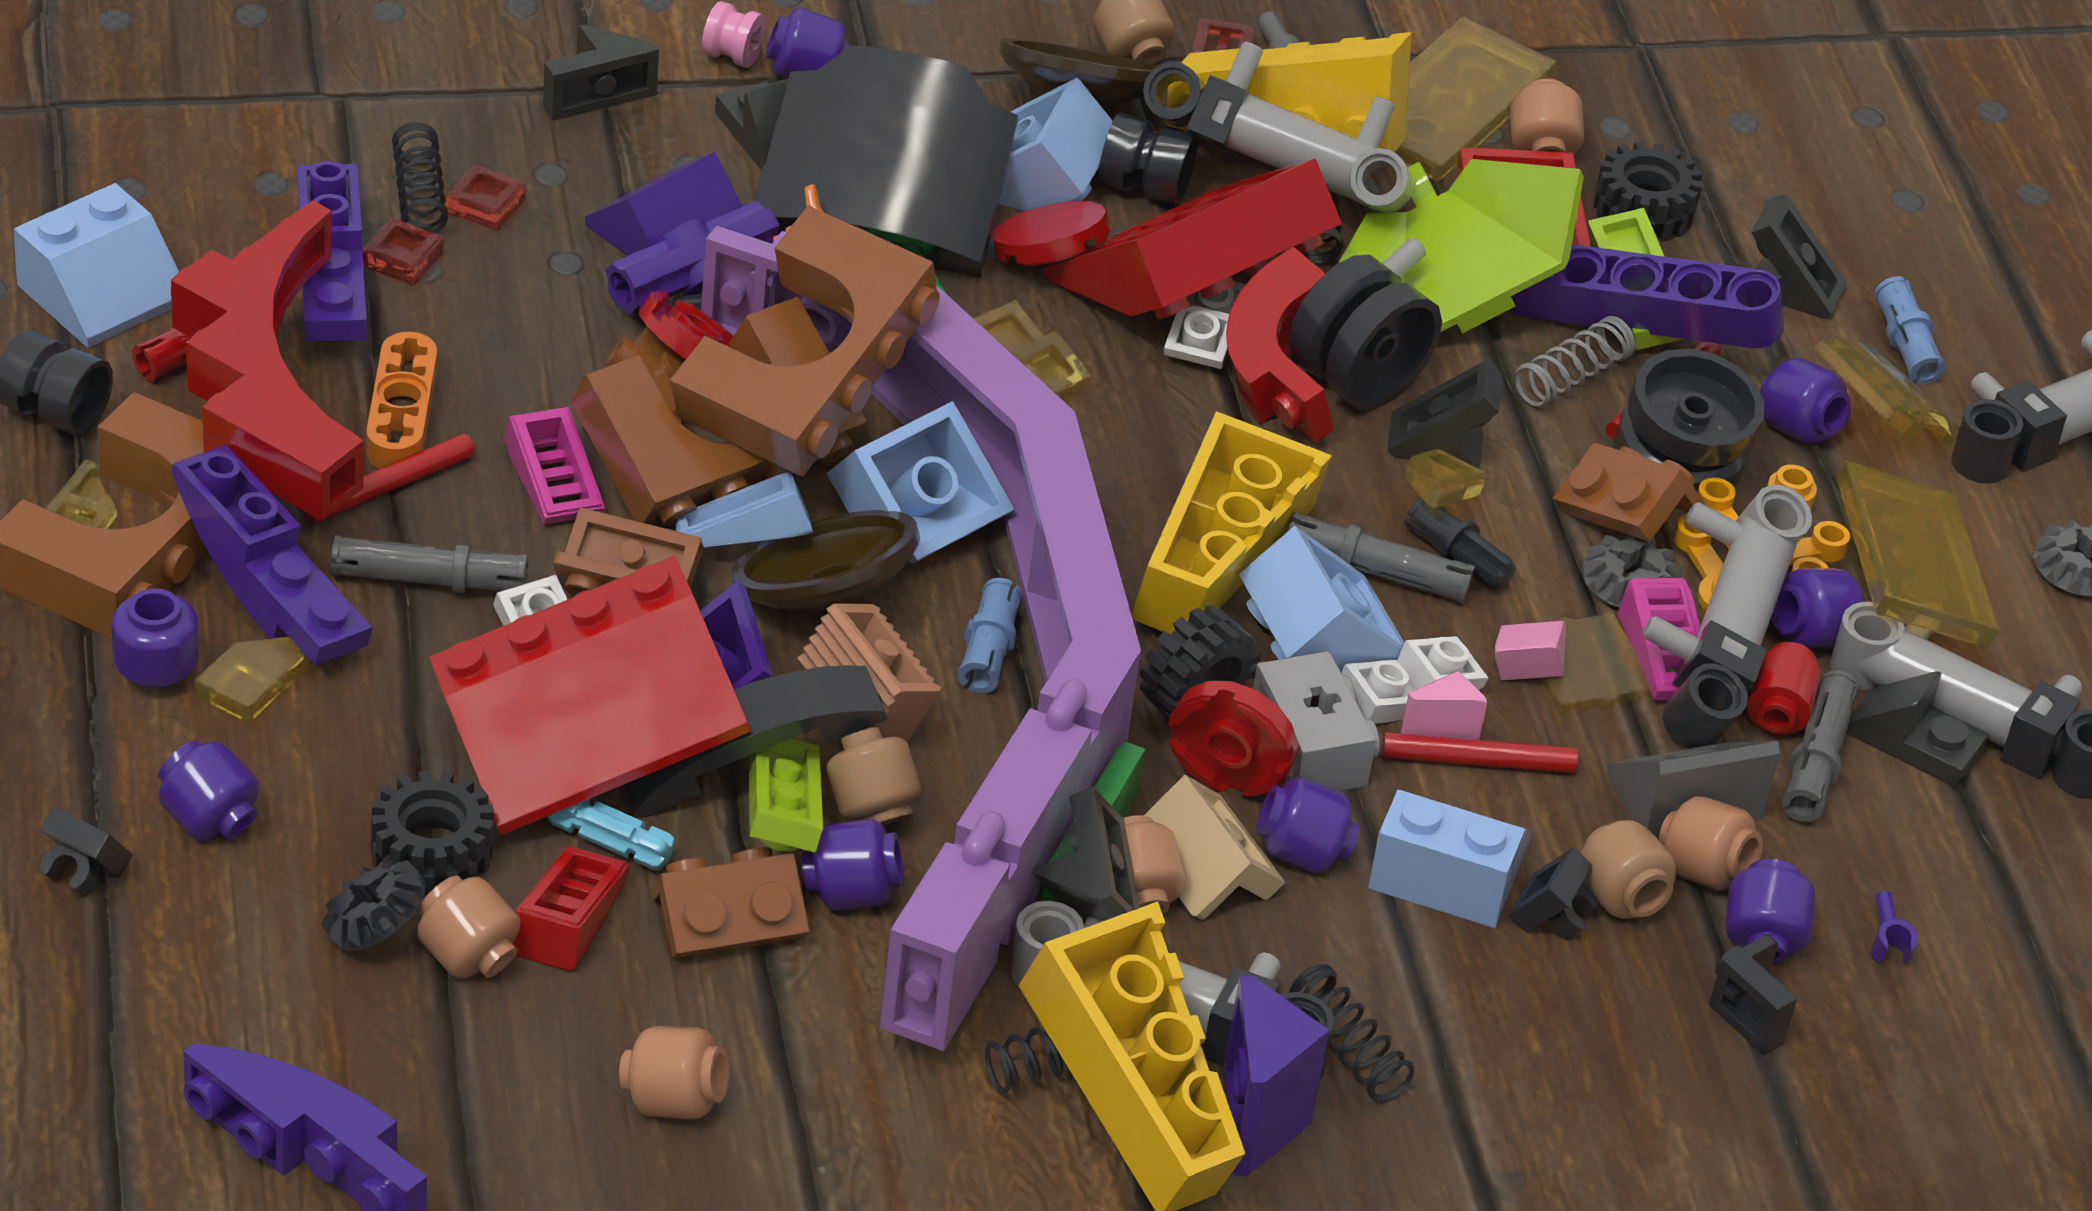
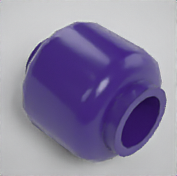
M796 8L788 17L779 15L769 38L765 58L773 60L772 67L775 75L786 80L789 79L790 72L819 70L851 45L845 44L846 30L843 23L804 8Z
M1793 358L1779 365L1773 372L1767 375L1760 389V393L1765 401L1764 421L1772 430L1807 444L1814 445L1824 442L1829 437L1839 433L1847 423L1851 413V399L1848 394L1847 384L1842 376L1837 372L1801 358Z
M1800 568L1785 576L1771 619L1775 628L1786 642L1799 643L1810 650L1834 649L1845 610L1853 604L1865 602V599L1856 579L1845 570L1836 568Z
M147 589L123 601L113 614L111 627L113 660L121 675L130 682L144 687H164L176 684L191 674L197 666L199 657V623L194 608L182 597L163 589Z
M194 740L184 744L165 761L158 773V778L162 781L159 787V802L161 806L190 836L198 841H208L221 834L227 840H231L243 833L257 816V811L253 808V805L259 795L260 786L258 778L227 746L219 741L201 744Z
M1296 777L1289 780L1283 787L1275 785L1271 788L1257 820L1256 834L1263 837L1264 849L1271 858L1309 873L1319 874L1326 871L1336 858L1343 861L1349 858L1356 844L1360 826L1358 823L1351 821V803L1345 794L1308 779Z
M875 819L823 826L816 852L807 851L802 853V871L807 891H819L822 902L833 912L886 905L892 898L894 887H900L904 884V865L899 838L896 833L887 834L883 825Z
M1764 859L1751 863L1747 869L1740 871L1729 885L1726 914L1727 937L1735 946L1739 944L1746 946L1767 934L1770 935L1778 943L1773 963L1781 962L1787 956L1800 952L1808 945L1812 938L1815 907L1814 886L1800 873V870L1795 865L1778 859Z

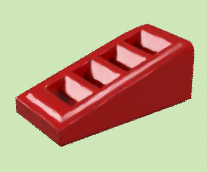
M571 846L566 847L515 910L520 918V930L513 942V945L518 950L516 956L568 971L573 970L590 947L629 876L630 864ZM570 878L577 879V880L584 881V882H588V883H591V884H595L596 886L590 885V884H586V883H583V882H579V881H576V880H572V879H570Z

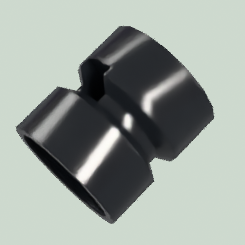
M1119 112L1110 126L1099 163L1098 183L1128 193L1133 192L1139 186L1143 188L1147 198L1178 206L1185 196L1191 180L1198 152L1199 136L1168 125L1157 132L1154 131L1150 120Z
M29 329L19 332L3 351L0 357L1 405L30 417L40 416L42 422L75 436H81L90 431L105 411L113 386V370L109 362L75 348L64 351V343Z

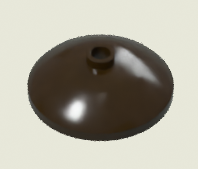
M1004 38L1000 40L999 53L1005 63L1029 86L1046 94L1078 78L1099 105L1125 104L1143 97L1145 80L1150 72L1157 67V65L1105 52L1034 40Z
M859 511L819 519L811 522L813 533L765 540L749 550L734 565L732 578L734 583L738 581L746 587L749 600L756 604L796 613L822 611L824 615H827L828 611L826 608L831 605L859 604V600L872 595L885 586L912 558L920 542L919 529L913 517L897 511Z

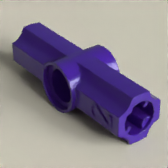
M755 201L706 223L702 218L688 221L665 234L655 245L636 251L625 258H620L613 262L605 270L608 278L607 290L616 306L625 309L630 315L639 311V308L651 292L665 291L668 292L669 298L681 292L685 296L701 293L703 290L706 238L712 230L719 226L772 244L774 242L773 237L779 235L780 226L770 208H765L758 201Z

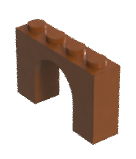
M809 205L774 248L780 283L782 287L828 307L845 317L852 325L845 340L833 352L817 361L805 365L787 367L760 362L704 336L670 379L678 418L802 477L817 458H824L830 452L836 441L838 430L851 413L856 414L863 409L870 397L874 383L886 368L891 369L899 362L907 340L920 324L925 325L932 319L940 300L932 261Z
M799 297L746 315L729 342L732 349L760 362L775 366L805 365L830 354ZM640 355L586 374L571 400L574 410L634 521L652 525L661 521L665 527L675 525L677 518L696 510L700 505L787 471L788 473L791 472L735 444L711 442L690 432L676 419L669 409ZM862 411L856 414L851 413L838 430L836 441L830 452L824 458H817L815 461L820 460L822 465H830L843 459L854 450L853 442L867 423Z
M133 392L97 427L99 474L163 502L169 507L164 514L136 527L99 529L82 525L22 499L0 520V589L112 638L113 614L123 601L147 589H163L168 591L175 583H181L188 576L193 564L207 551L184 505L171 473L173 463L203 453V423L197 418L136 392Z

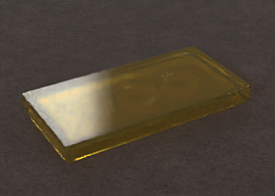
M1465 17L1460 18L1410 62L1405 140L1394 153L1399 155L1408 167L1420 162L1428 177L1440 181L1457 165L1460 147L1476 148L1510 117V103L1519 91L1532 81L1552 79L1554 77L1557 61Z
M1845 460L1836 478L1876 614L1979 646L1990 647L1999 632V627L1956 495Z

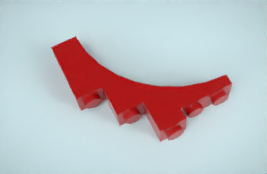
M312 200L292 216L284 218L277 227L251 246L243 248L233 259H229L211 250L190 266L180 270L171 279L170 295L172 328L191 338L186 342L188 391L208 401L202 406L203 453L227 445L271 493L323 521L364 488V440L327 416L300 389L281 357L276 340L284 313L303 284L332 258L331 210Z

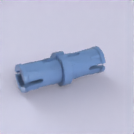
M1897 276L1884 280L1877 286L1874 295L1888 324L1886 335L1889 343L1894 349L1900 351L1912 382L1915 380L1918 385L1933 383L1940 379L1946 370V363L1941 357L1932 337L1934 333L1933 322L1925 311L1920 310L1908 279L1905 281L1904 277Z
M993 578L985 583L982 589L978 612L973 620L970 619L966 626L964 639L967 649L958 670V680L964 686L968 683L971 670H973L974 674L968 690L974 693H989L998 686L1004 656L1007 655V651H1012L1016 641L1017 632L1014 627V621L1018 608L1022 603L1023 593L1017 585L1013 588L1010 600L1008 601L1007 597L1013 581L1006 578Z

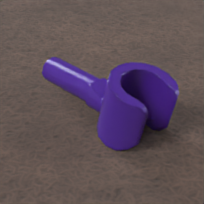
M1887 891L1879 892L1876 895V902L1881 924L1871 949V956L1873 960L1883 962L1888 945H1893L1902 951L1904 956L1903 963L1908 964L1918 943L1917 931L1910 923L1897 919L1892 894Z

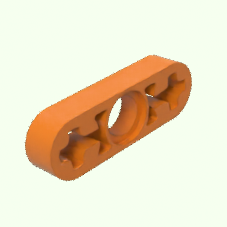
M400 332L388 337L382 344L366 430L367 459L377 469L424 450L437 376V346L431 338L424 334ZM405 361H413L412 373L402 371ZM394 397H409L417 402L413 405L397 406L388 403L387 400ZM392 430L403 431V436L400 438L399 443H391Z

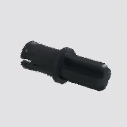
M1424 495L1417 499L1408 510L1407 515L1410 517L1404 521L1406 528L1432 544L1441 552V557L1475 565L1473 575L1491 589L1500 590L1504 588L1508 580L1514 576L1516 566L1512 563L1511 558L1481 537L1479 526L1471 520L1464 522L1460 518L1458 519L1430 495Z

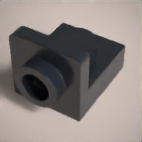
M1768 934L1746 946L1742 944L1736 945L1721 957L1715 968L1717 977L1708 1004L1763 1056L1783 1046L1797 1002V998L1786 989L1784 984L1770 974L1778 943Z

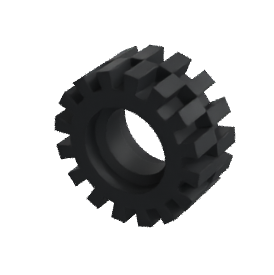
M1634 142L1633 150L1626 143L1617 146V151L1610 150L1605 155V160H1602L1593 200V206L1597 208L1596 215L1598 218L1644 208L1654 233L1658 234L1661 242L1671 240L1672 232L1677 237L1685 234L1686 227L1691 228L1694 223L1703 181H1701V170L1694 169L1695 162L1690 157L1681 161L1682 152L1675 148L1670 153L1663 152L1664 144L1654 143L1653 149H1646L1644 142Z
M1206 606L1204 612L1200 608H1196L1190 611L1189 621L1180 617L1173 622L1175 630L1170 635L1164 631L1157 640L1162 645L1158 650H1149L1145 659L1151 664L1141 668L1140 677L1144 681L1139 686L1140 691L1144 693L1143 696L1170 718L1178 701L1191 687L1207 681H1232L1247 686L1245 681L1255 678L1256 666L1253 664L1261 661V652L1258 650L1260 645L1255 638L1220 608L1216 609L1214 606Z
M430 770L418 771V782L412 783L407 774L397 778V790L387 784L380 790V800L374 799L371 815V853L375 868L387 859L392 860L394 863L409 861L423 877L425 882L424 895H428L435 886L451 876L457 875L464 880L477 877V871L485 874L490 867V858H493L494 809L493 804H488V794L483 788L474 792V781L464 777L457 785L454 784V773L442 771L440 780H431ZM426 827H438L453 832V834L441 838H425L414 835L411 832Z

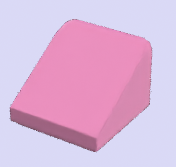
M1552 621L1501 625L1495 644V659L1500 679L1514 680L1564 676L1565 622Z
M1459 671L1453 672L1408 693L1401 734L1480 740L1487 708V699Z

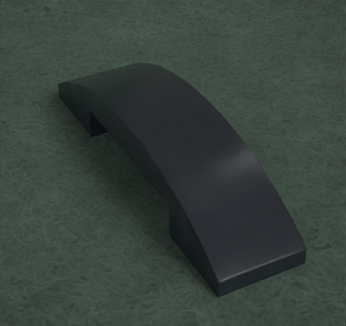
M841 665L803 669L755 681L734 689L751 732L626 783L639 819L702 794L696 776L814 729H820L825 743L828 744L888 720L867 667Z

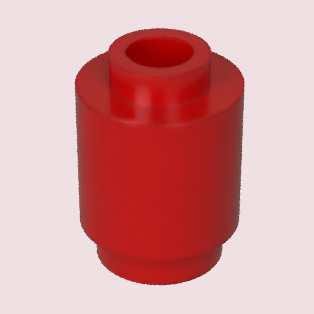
M1782 642L1776 644L1765 653L1747 702L1749 717L1761 729L1773 734L1789 735L1797 733L1807 726L1821 679V671L1817 664V659L1809 648L1795 642Z

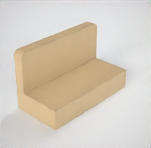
M1184 775L1144 815L1173 831L1186 876V886L1179 898L1191 915L1200 920L1207 918L1238 886L1268 900L1285 883L1222 796L1187 775Z

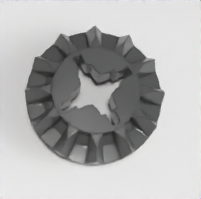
M2069 519L2063 527L2049 524L2043 536L2037 538L2033 558L2037 569L2049 582L2060 589L2077 595L2092 596V563L2090 559H2086V557L2092 558V525L2089 528L2081 527L2072 519Z
M1628 534L1621 541L1613 536L1605 535L1600 545L1589 546L1582 568L1583 578L1588 588L1601 600L1616 607H1620L1627 585L1632 579L1682 578L1683 568L1675 563L1673 550L1657 549L1654 538L1650 542H1642ZM1632 565L1640 567L1634 573L1630 572L1627 578L1624 577L1625 569L1631 568Z

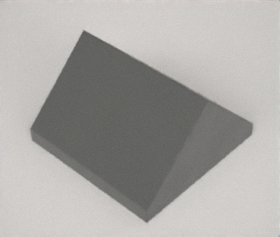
M1778 741L1725 742L1607 763L1608 775L1632 819L1646 826L1658 838L1661 826L1667 815L1672 811H1677L1684 802L1695 796L1709 797L1744 809L1754 820L1763 819L1780 756Z

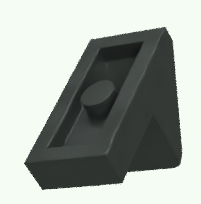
M578 25L577 54L544 62L543 109L550 119L555 121L657 95L659 48L655 43L589 25Z
M788 79L771 84L765 81L746 85L742 88L716 95L715 114L761 171L762 167L766 164Z
M1785 193L1767 200L1751 232L1759 252L1765 257L1758 263L1756 269L1770 272L1778 279L1781 286L1782 306L1819 318L1832 315L1847 281L1788 195Z
M1488 358L1392 411L1387 450L1395 458L1464 469H1478L1481 464L1484 436L1481 427L1491 421L1500 411L1503 373Z
M1934 671L1872 688L1850 716L1846 734L1957 788L1984 753L1989 734L1932 707L1942 673Z
M1093 786L1069 796L1074 824L1068 827V838L1074 853L1036 868L1033 871V876L1060 903L1101 921L1138 909L1139 902L1124 819Z

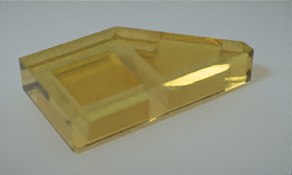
M1434 449L1411 456L1404 477L1427 505L1437 509L1480 495L1487 475L1484 474V471L1440 449Z
M86 459L46 509L85 526L99 529H117V510L114 503L100 482L95 462Z
M290 637L237 642L195 679V696L250 723L313 663Z

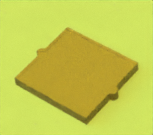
M1613 613L1571 620L1568 617L1560 618V621L1565 622L1564 676L1540 678L1559 713L1597 706L1612 709L1614 703L1653 697L1636 652Z

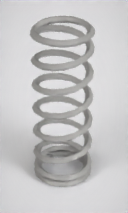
M1608 316L1601 319L1600 322L1592 324L1588 330L1578 332L1573 339L1564 340L1559 347L1550 348L1545 355L1536 356L1531 363L1520 365L1515 375L1519 394L1530 405L1538 408L1545 407L1549 402H1553L1556 399L1557 392L1567 394L1571 389V384L1581 386L1585 381V376L1594 378L1599 374V368L1603 370L1610 369L1613 365V360L1622 362L1630 358L1635 350L1634 335L1630 327L1618 317ZM1608 323L1617 326L1623 333L1625 340L1622 337V335L1614 327L1608 325ZM1605 329L1612 331L1618 337L1623 348L1622 354L1614 351L1608 344L1605 337ZM1590 336L1597 339L1600 348L1609 357L1607 364L1603 365L1598 362L1596 354L1590 348ZM1581 337H1585V343L1580 341L1579 339ZM1571 344V351L1565 347ZM1576 344L1586 349L1590 360L1595 364L1593 372L1589 373L1584 370L1583 364L1576 356ZM1553 353H1557V359L1553 358L1551 355ZM1562 353L1568 354L1573 359L1576 368L1581 373L1579 380L1574 381L1570 378L1568 371L1561 361ZM1539 361H1543V368L1537 365ZM1548 361L1555 363L1559 367V371L1567 382L1565 388L1560 389L1555 385V381L1547 370ZM1529 369L1530 385L1534 393L1543 401L1534 402L1524 393L1520 384V375L1524 370ZM1533 371L1543 381L1546 389L1545 396L1539 392L1535 385Z

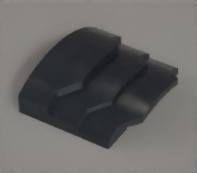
M852 45L819 70L790 72L779 118L776 121L766 164L762 167L754 202L758 201L761 206L771 209L780 225V234L782 231L786 232V228L792 226L806 209L805 186L815 184L821 207L825 213L881 239L923 247V257L933 262L934 269L981 278L1018 124V115L989 103L966 66L910 52Z

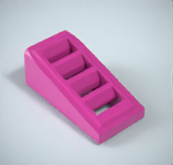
M569 407L509 416L504 442L510 459L543 525L576 520L580 507L604 513L605 506ZM555 446L557 449L539 453L535 451L536 448ZM558 462H563L564 464L561 467L543 470L541 468V465ZM571 478L573 482L552 487L547 485L549 481ZM578 494L581 500L557 504L553 502L554 498Z
M1635 578L1627 585L1618 615L1654 700H1669L1678 687L1672 684L1676 672H1666L1665 668H1678L1681 658L1667 650H1660L1663 648L1644 639L1643 630L1650 618L1657 616L1697 637L1700 623L1695 603L1684 578Z

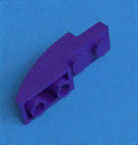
M323 161L314 165H297L299 210L313 200L330 209L332 215V258L302 286L305 341L367 340L357 164H340L333 161Z
M227 445L173 463L171 473L200 538L233 593L272 642L289 636L315 666L368 646L373 627L299 548L297 541L301 525Z
M197 1043L192 1044L183 1051L185 1081L183 1092L187 1103L198 1116L205 1120L212 1119L234 1136L242 1150L250 1157L263 1159L283 1176L303 1161H306L309 1168L319 1179L327 1183L333 1182L357 1201L362 1211H427V1176L397 1153V1121L366 1099L317 1074L267 1056Z

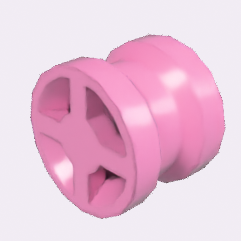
M724 1L717 2L712 8L704 27L702 36L703 54L713 58L725 55L731 57L734 64L744 68L751 67L756 61L764 42L766 33L765 15L755 11L743 14L737 12L734 5Z

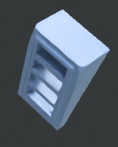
M788 471L700 505L696 510L677 518V521H675L677 532L701 537L704 547L788 538L813 533L810 517L792 472L788 473Z

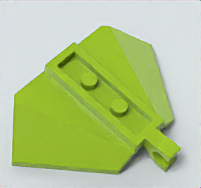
M1471 159L1450 189L1437 196L1420 162L1408 167L1413 175L1414 188L1411 198L1416 208L1408 212H1367L1339 261L1340 263L1354 255L1370 254L1383 263L1409 238L1417 239L1424 246L1426 255L1401 277L1402 283L1410 284L1439 306L1442 317L1440 332L1458 324L1461 332L1464 333L1515 307L1511 298L1512 295L1565 268L1570 258L1584 176L1580 169Z

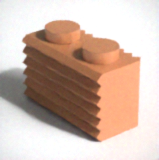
M873 604L831 605L826 608L828 614L821 618L822 624L815 628L816 634L809 637L810 643L803 647L805 653L797 657L798 662L803 669L841 665L866 666L888 720L865 729L879 727L882 738L901 737L908 743L940 692L941 687L933 683L934 678L926 674V668L919 665L921 660L913 657L914 652L906 648L907 643L899 639L900 634L893 631L894 626L886 622L887 617L879 613V607Z

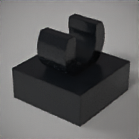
M54 806L40 828V831L54 841L57 846L52 847L45 853L41 860L39 871L50 880L56 882L67 865L77 863V871L71 878L68 886L84 897L97 884L99 877L98 868L119 878L133 855L110 834Z
M1575 847L1569 849L1532 874L1509 916L1527 933L1548 920L1552 929L1560 937L1569 940L1587 926L1582 917L1596 909L1599 905V901L1593 892L1581 885L1592 864Z

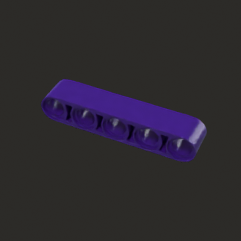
M1575 244L1571 246L1570 258L1563 270L1512 295L1511 298L1515 307L1508 310L1512 314L1522 317L1587 326L1598 323L1605 317L1615 316L1623 320L1630 327L1631 331L1632 328L1648 330L1651 335L1745 348H1764L1779 340L1784 332L1781 286L1778 279L1770 272L1760 269ZM1608 323V325L1614 327L1616 330H1620L1617 326Z

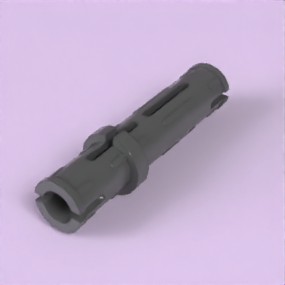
M1299 512L1294 513L1288 531L1293 526L1298 527L1359 572L1381 577L1385 580L1421 591L1431 592L1464 604L1475 565L1456 560L1453 561L1436 556L1433 553L1377 538L1376 536L1363 533L1362 526L1352 523L1346 528L1317 520Z
M336 535L331 559H336V563L332 562L331 574L335 577L341 575L452 587V592L456 594H467L468 588L501 592L527 584L529 572L525 571V568L529 567L528 554L516 555L472 550L471 543L458 542L456 548L347 538L343 535Z
M1831 670L1821 677L1803 741L1792 751L1788 765L1792 776L1783 796L1782 807L1788 806L1785 812L1794 820L1801 822L1817 820L1823 813L1828 788L1838 780L1842 767L1839 751L1842 748L1850 715L1860 691L1859 685L1854 686L1857 679L1848 672Z

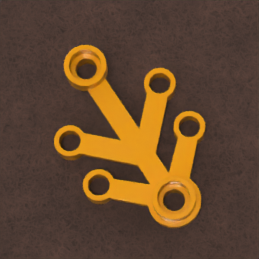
M1785 465L1770 476L1767 486L1783 485L1793 489L1804 498L1809 505L1810 511H1812L1817 487L1813 481L1812 474L1807 469L1798 465ZM1707 478L1703 480L1699 485L1698 494L1706 503V506L1735 521L1738 515L1732 507L1735 497L1733 485L1720 478ZM1688 513L1678 519L1674 542L1678 548L1688 553L1703 578L1699 585L1697 597L1701 605V612L1705 615L1724 563L1710 545L1712 537L1688 525L1686 521ZM1833 521L1818 523L1814 527L1812 537L1802 538L1797 543L1790 565H1793L1791 572L1800 568H1829L1823 561L1836 562L1843 559L1850 540L1848 529Z

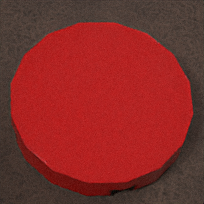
M1069 201L1048 204L1014 215L997 225L991 236L995 253L999 260L1007 263L1011 259L1010 256H1015L1017 264L1034 266L1076 257L1081 252L1086 251L1085 241L1094 237L1095 243L1100 245L1111 230L1107 212L1103 205L1091 201Z
M651 292L639 308V316L646 326L661 341L685 359L688 358L704 336L731 348L729 342L733 335L726 328L687 301L684 303L678 300L674 307L665 303L669 298L668 292Z
M1232 681L1204 682L1189 688L1178 701L1170 715L1168 728L1169 726L1171 727L1172 737L1169 742L1174 756L1190 775L1214 790L1225 793L1227 788L1230 787L1236 790H1244L1241 796L1257 797L1268 793L1273 786H1279L1288 776L1295 763L1298 741L1291 721L1276 703L1250 687Z

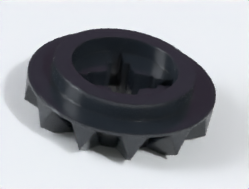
M387 859L382 861L374 870L364 867L359 877L352 882L342 883L343 891L340 895L331 898L327 902L328 913L321 925L331 942L341 950L357 951L381 944L400 932L414 916L425 894L424 879L409 861L394 863L392 860Z

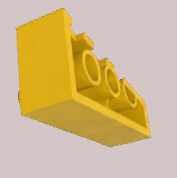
M1412 32L1391 34L1389 38L1366 40L1365 37L1344 38L1337 43L1310 45V42L1290 43L1283 48L1263 49V54L1247 91L1253 96L1356 139L1374 98L1381 97L1394 103L1395 109L1378 148L1395 152L1405 140ZM1239 49L1190 53L1181 63L1191 68L1205 85L1210 75L1226 81ZM1173 82L1168 86L1167 108H1178L1185 104L1190 94L1187 82ZM1186 126V127H1181V128L1175 127V128H1178V129H1182V130H1185V131H1189V130L1187 129V126Z
M1216 411L1148 563L1131 614L1132 620L1171 634L1175 630L1173 622L1180 617L1189 621L1190 611L1200 608L1204 612L1206 606H1214L1216 609L1221 608L1243 584L1239 574L1288 532L1294 513L1299 512L1307 515L1313 509L1332 455Z
M1155 902L1045 942L1018 986L1155 1211H1177L1216 1195L1245 1155V1151L1218 1073L1209 1071L1201 1048L1206 1038L1198 1015H1190L1180 987L1184 975L1176 953H1168L1161 933L1165 920L1159 903Z

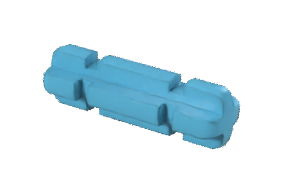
M587 799L548 816V820L552 825L569 833H572L575 828L579 829L578 835L580 838L625 858L632 853L636 863L654 871L661 870L667 865L673 855L676 840L670 833L651 826L649 831L644 829L645 823L598 801H596L594 806L589 805L590 799Z

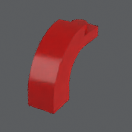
M1292 247L1262 267L1242 288L1228 317L1226 339L1239 394L1250 415L1261 424L1276 414L1286 427L1292 429L1296 426L1316 443L1334 431L1325 390L1290 360L1291 353L1288 340L1292 321L1301 302L1325 273L1296 248Z

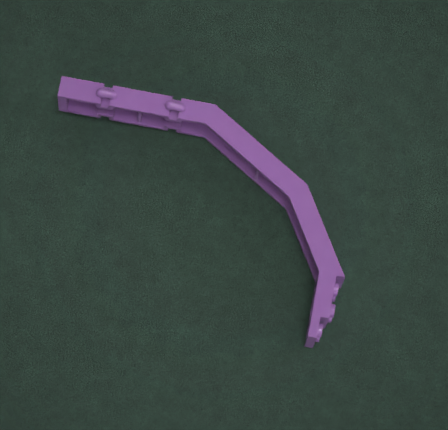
M716 226L706 238L701 311L716 320L734 336L746 315L799 297L829 353L840 346L851 330V323L838 312L781 286L774 248L787 232L782 231L771 244ZM937 286L940 300L934 316L927 324H920L907 340L899 362L893 368H886L872 386L871 394L903 425L952 401L954 402L1015 509L1002 518L1004 519L1045 680V685L1039 695L1038 710H1028L957 823L954 844L945 842L891 928L880 1028L944 1051L997 964L1000 943L1009 944L1015 934L1019 913L1026 906L1033 904L1043 887L1033 876V871L1049 863L1067 833L1068 827L1073 823L1069 796L1092 786L1094 787L1119 745L1128 740L1141 648L1075 411Z

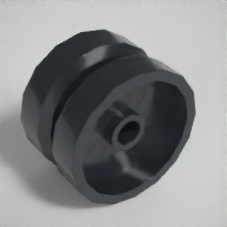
M1354 255L1331 268L1315 283L1303 299L1291 324L1288 346L1294 361L1323 382L1327 381L1329 388L1360 411L1372 410L1397 398L1415 381L1429 362L1439 341L1442 317L1440 308L1436 303L1410 284L1402 283L1399 275L1372 255Z
M1694 349L1666 350L1647 359L1636 374L1629 393L1628 405L1623 410L1615 431L1614 449L1620 450L1621 447L1625 446L1637 451L1646 459L1663 464L1665 460H1671L1678 463L1694 477L1695 483L1693 487L1697 492L1700 483L1707 478L1724 479L1734 487L1741 478L1749 458V449L1755 442L1763 423L1765 401L1756 383L1739 366L1716 354Z

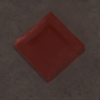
M474 164L446 195L445 206L447 207V212L451 215L498 231L526 200V183Z
M391 218L362 249L363 267L415 286L444 253V237Z

